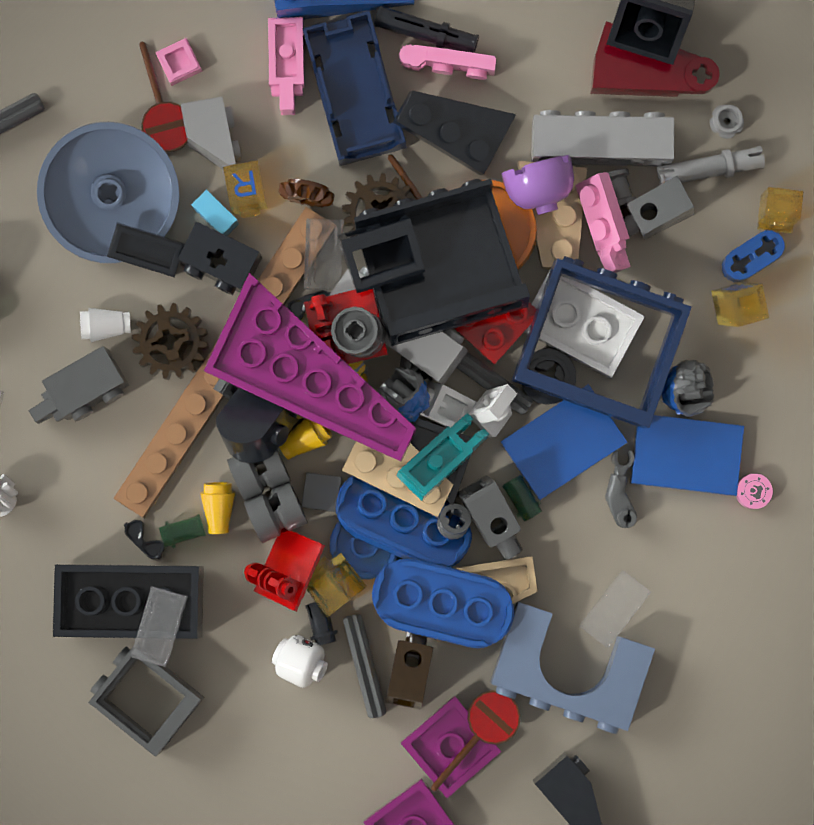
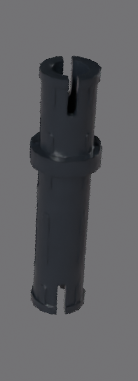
M383 5L379 6L374 22V27H380L435 44L437 48L444 49L445 47L451 50L475 53L479 41L478 34L475 35L452 28L450 23H435L414 15L386 8Z

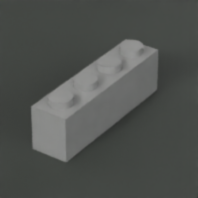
M556 110L541 111L540 115H534L532 121L531 162H538L558 156L563 157L570 154L572 165L662 166L671 164L674 160V117H665V114L661 112L645 113L644 117H630V113L624 111L611 112L609 116H595L593 111L575 112V116L561 115V112Z
M364 266L358 271L360 278L369 275L368 270ZM349 270L345 272L330 295L355 290ZM376 299V303H377V307H378V311H379L380 320H381V322L384 324L383 319H382V315H381V312H380V309H379V306H378V302H377V299ZM451 329L395 346H391L386 332L385 342L388 346L443 385L468 352L466 348L461 346L464 338Z

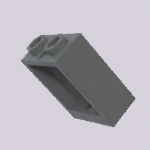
M134 645L131 649L126 646L113 661V664L117 667L111 675L107 677L103 674L90 691L94 696L88 703L156 757L163 751L205 697L141 645ZM138 659L185 696L154 736L107 699Z

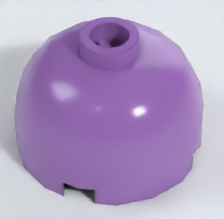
M570 154L527 164L520 170L514 171V169L501 173L509 198L523 209L536 208L538 215L558 210L557 202L568 197L574 183V172Z

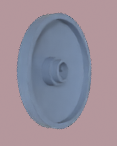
M109 121L95 122L72 130L51 148L39 172L37 202L47 229L65 249L90 261L119 263L122 261L107 257L116 223L119 222L165 237L177 213L179 184L170 158L151 136L127 124Z

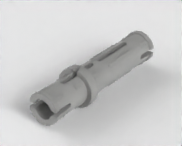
M757 146L756 148L735 152L727 149L722 150L720 155L662 166L657 165L658 179H661L659 184L661 185L676 176L679 177L681 183L721 175L730 178L734 177V173L758 168L763 169L765 167L764 154L760 155L763 152L762 147Z

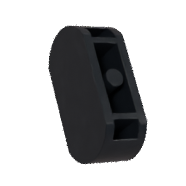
M238 388L216 417V425L232 457L241 462L256 463L272 457L277 448L286 442L289 432L297 421L303 417Z

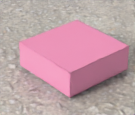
M187 38L155 52L171 86L202 72Z

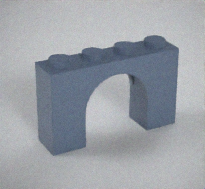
M517 602L514 608L512 626L505 635L490 680L492 685L497 686L496 693L512 699H516L517 693L531 698L530 705L547 711L550 710L551 705L565 709L563 716L582 723L585 717L597 720V728L617 734L619 728L628 731L655 648L617 636L606 671L601 680L591 689L581 693L561 692L553 688L546 681L540 667V652L553 613Z

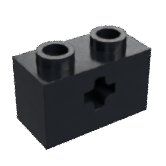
M197 221L178 257L179 262L185 266L183 272L198 280H202L206 276L216 281L214 287L230 295H234L235 291L241 292L249 273L254 276L262 259L259 251ZM223 254V258L227 262L226 265L219 264L215 269L211 261L212 258L219 259Z

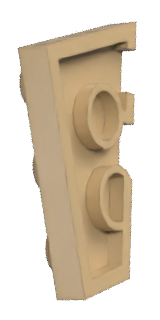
M518 161V169L520 170L524 165L534 162ZM573 166L574 183L572 191L567 198L557 202L558 210L538 215L536 208L532 209L537 224L536 247L542 269L550 270L557 258L561 260L564 259V256L572 259L579 258L583 207L575 185L586 180L587 168Z

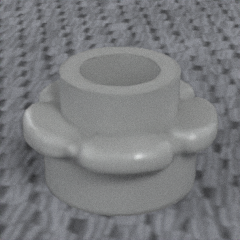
M720 105L712 112L713 118L710 119V127L714 133H719L720 137L732 138L735 136V133H739L743 129L744 119L741 111L736 106ZM724 119H729L730 124H725Z

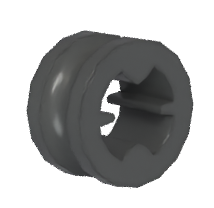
M449 504L441 511L437 520V528L445 538L451 540L459 539L464 536L470 527L471 515L463 505ZM453 515L460 518L456 528L448 525L449 519Z

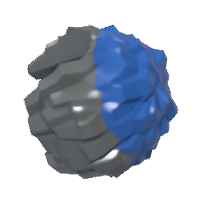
M683 360L668 373L661 393L662 402L672 410H675L677 414H682L686 417L703 413L714 402V390L712 389L714 382L710 368L705 363H700L697 360Z
M397 367L394 369L392 378H388L376 391L409 422H415L419 415L430 407V394L427 392V383L423 380L421 373L418 374L410 368L403 369L402 367Z

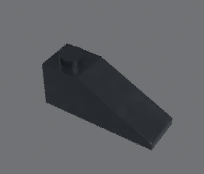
M564 752L533 779L534 784L570 825H602L592 784L585 776L590 770L577 755L570 759Z

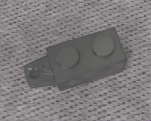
M101 346L42 380L47 390L41 394L44 401L28 411L37 424H41L53 416L56 422L63 419L71 420L72 418L77 422L92 414L94 411L91 407L104 401L105 404H109L123 396L124 392L122 390L128 387L129 384L109 349Z

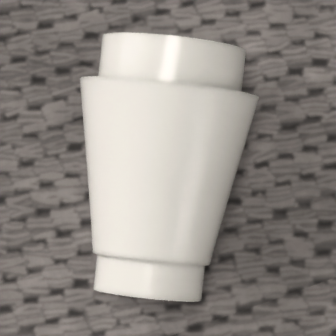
M96 308L80 311L81 339H90L91 342L123 335L124 333H131L130 313Z

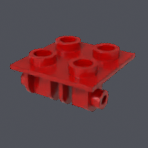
M373 289L358 294L355 290L326 297L325 294L313 296L310 301L304 302L310 330L347 364L388 355L385 342L381 350L371 357H354L339 349L333 341L331 334L332 322L337 314L346 308H364L380 319Z
M529 302L526 308L454 329L495 365L531 325L536 308Z
M283 528L281 529V535L275 539L265 565L257 562L247 565L244 569L245 578L248 582L256 585L253 590L254 592L297 612L325 545Z

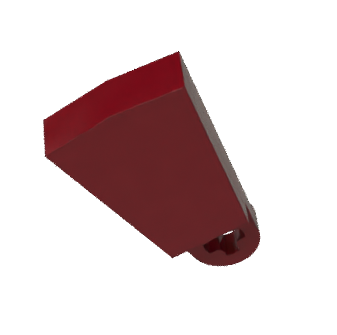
M605 22L593 60L590 94L678 97L679 94H706L716 86L720 72L717 64L712 59L679 49L675 62L671 65L606 45L613 23ZM699 68H704L705 74L710 76V79H705L703 84L697 83V77L692 75V73H697Z

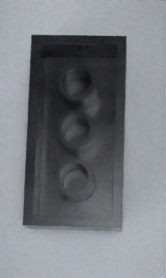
M55 564L53 637L201 638L204 566Z

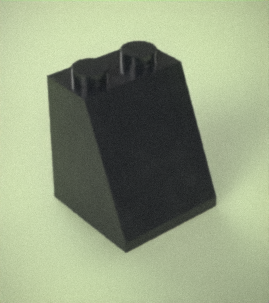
M620 0L606 45L673 65L691 20L695 0Z

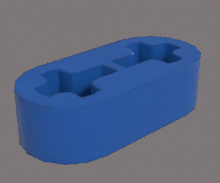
M765 230L732 250L722 262L724 276L732 282H742L775 262L785 249L782 236L775 231ZM761 239H764L767 243L770 241L775 243V247L772 249L774 255H771L769 252H765L759 257L756 255L755 251L763 245ZM747 256L750 258L751 262L743 268L745 274H742L739 270L735 272L731 270L730 267L734 264L732 258L735 257L737 261H741Z

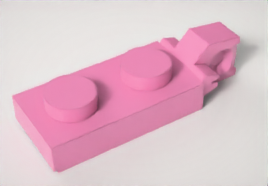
M303 17L268 18L269 86L272 97H280L281 115H295V96H303V88H305Z
M598 173L575 186L603 267L616 273L631 267L625 251L626 240L630 238L609 173Z

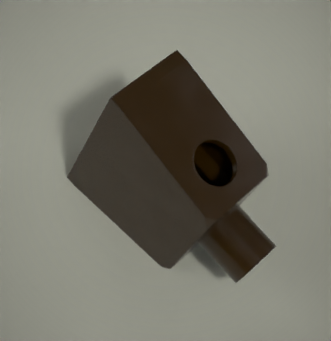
M407 632L405 641L398 640L386 703L421 709L433 653V647L426 645L428 637ZM406 658H417L418 666H407L405 664Z

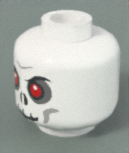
M294 635L289 639L284 638L278 644L272 658L276 674L300 688L309 686L313 681L319 682L323 678L328 663L324 661V649L319 644L300 635Z

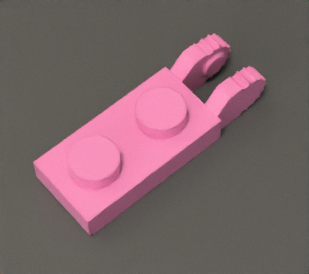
M406 44L405 47L403 46L400 49V63H402L401 65L404 68H408V70L420 71L425 66H431L432 72L438 74L452 75L453 70L467 72L466 77L478 80H486L487 75H495V56L430 46H411V44Z

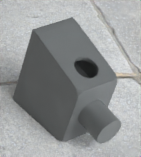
M676 176L629 202L627 207L630 214L624 216L623 219L629 237L640 232L645 240L693 216L694 206L679 177ZM649 209L657 212V216L652 220H645L642 217L643 213Z
M486 475L458 491L457 494L464 507L468 509L471 519L490 548L497 546L504 560L516 556L523 550L515 534L521 531V527L493 479ZM499 517L501 520L500 524L492 528L491 522Z

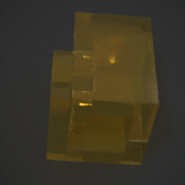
M768 187L760 196L757 230L793 233V226L801 219L804 191Z

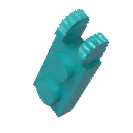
M469 414L464 415L451 428L448 426L398 471L396 476L421 501L471 457L472 453L488 438L489 433L485 429L475 433L467 443L459 437L463 431L470 427L473 421Z

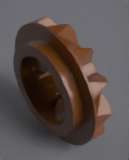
M288 179L287 182H281L278 191L284 199H288L290 202L311 207L323 208L333 205L335 197L334 193L330 192L327 186L303 179Z

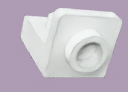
M428 382L427 392L430 394V407L419 416L429 418L445 427L449 426L451 428L464 415L469 414L477 402L443 384Z
M509 384L488 389L470 411L469 415L473 418V422L481 430L485 429L489 433V438L496 437L511 417L512 407L510 403L517 393Z

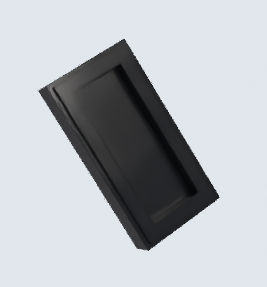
M117 222L107 257L175 278L179 265L178 257L185 244Z

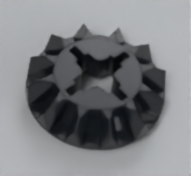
M541 349L534 352L529 370L537 372L534 370L536 368L539 371L543 370L546 372L556 364V372L553 377L575 386L576 370L567 355L555 349ZM522 385L523 391L533 401L550 405L563 401L557 397Z

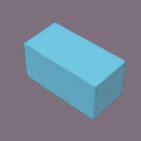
M207 190L191 204L193 209L215 231L226 236L239 225L238 220Z

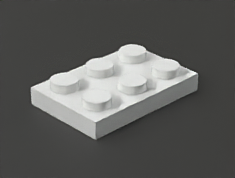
M549 273L545 278L541 288L539 289L535 299L532 302V305L536 309L538 307ZM561 276L539 341L611 379L645 316L590 286ZM530 326L524 331V333L528 334Z

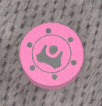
M749 474L739 480L736 498L742 506L748 509H759L770 502L773 488L765 476Z

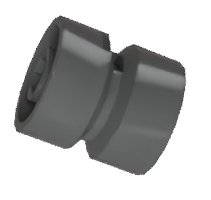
M346 308L338 313L332 322L331 334L333 341L339 349L354 357H371L379 352L385 343L386 331L384 324L377 316L364 308Z
M278 449L269 459L256 463L241 462L234 457L227 459L232 476L245 501L262 494L265 486L274 489L291 481ZM265 464L267 471L260 475L256 466Z
M290 482L272 489L271 496L269 497L260 494L244 501L249 518L262 543L280 536L281 529L283 528L292 531L308 523Z

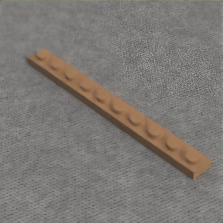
M305 207L258 278V281L285 305L336 226L308 207ZM214 347L113 498L142 518L146 517L225 397L213 389L219 378L204 372Z

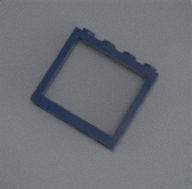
M564 256L563 260L557 258L552 264L511 381L643 429L650 428L692 307L683 304L684 299L677 297L676 294L664 292L663 296L650 292L651 286L643 282L631 280L630 284L619 281L617 280L618 274L610 270L597 268V271L594 272L583 268L584 262L579 259H572ZM561 276L672 316L639 409L528 369Z

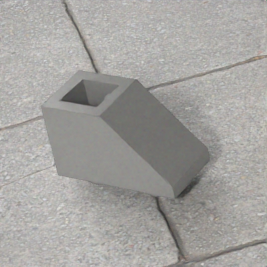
M223 97L182 103L181 110L188 146L227 173H235L236 161H241V153L238 140L231 141L229 128L235 127L231 106L224 107Z

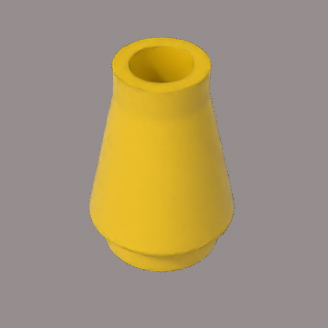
M305 418L289 433L286 442L279 446L286 459L290 460L297 455L326 446V441L332 438L330 429Z
M204 483V491L200 492L207 520L208 533H229V523L235 497V491H232V483Z

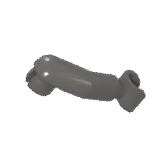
M616 450L611 457L615 470L614 474L610 475L605 499L616 524L621 528H631L637 522V514L625 489L628 477H626L627 468L633 464L634 454L631 450H628L627 463L620 465L617 460L618 451Z

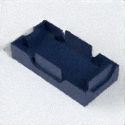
M370 10L347 16L344 20L329 24L324 22L302 28L339 166L406 149L402 128L395 123H389L386 114V108L388 110L392 109L395 119L398 112L384 68ZM367 43H370V45L374 44L376 52H374L375 57L373 58L370 56ZM319 56L321 57L324 71H321V67H316L315 59ZM338 121L342 136L336 138L333 124Z

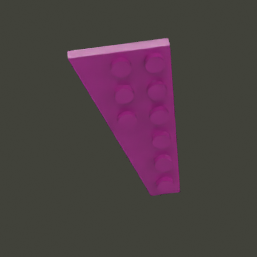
M249 273L204 372L402 462L417 429Z

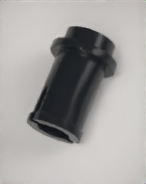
M327 600L305 605L313 633L310 639L320 646L336 642L335 634H338V630L333 629Z

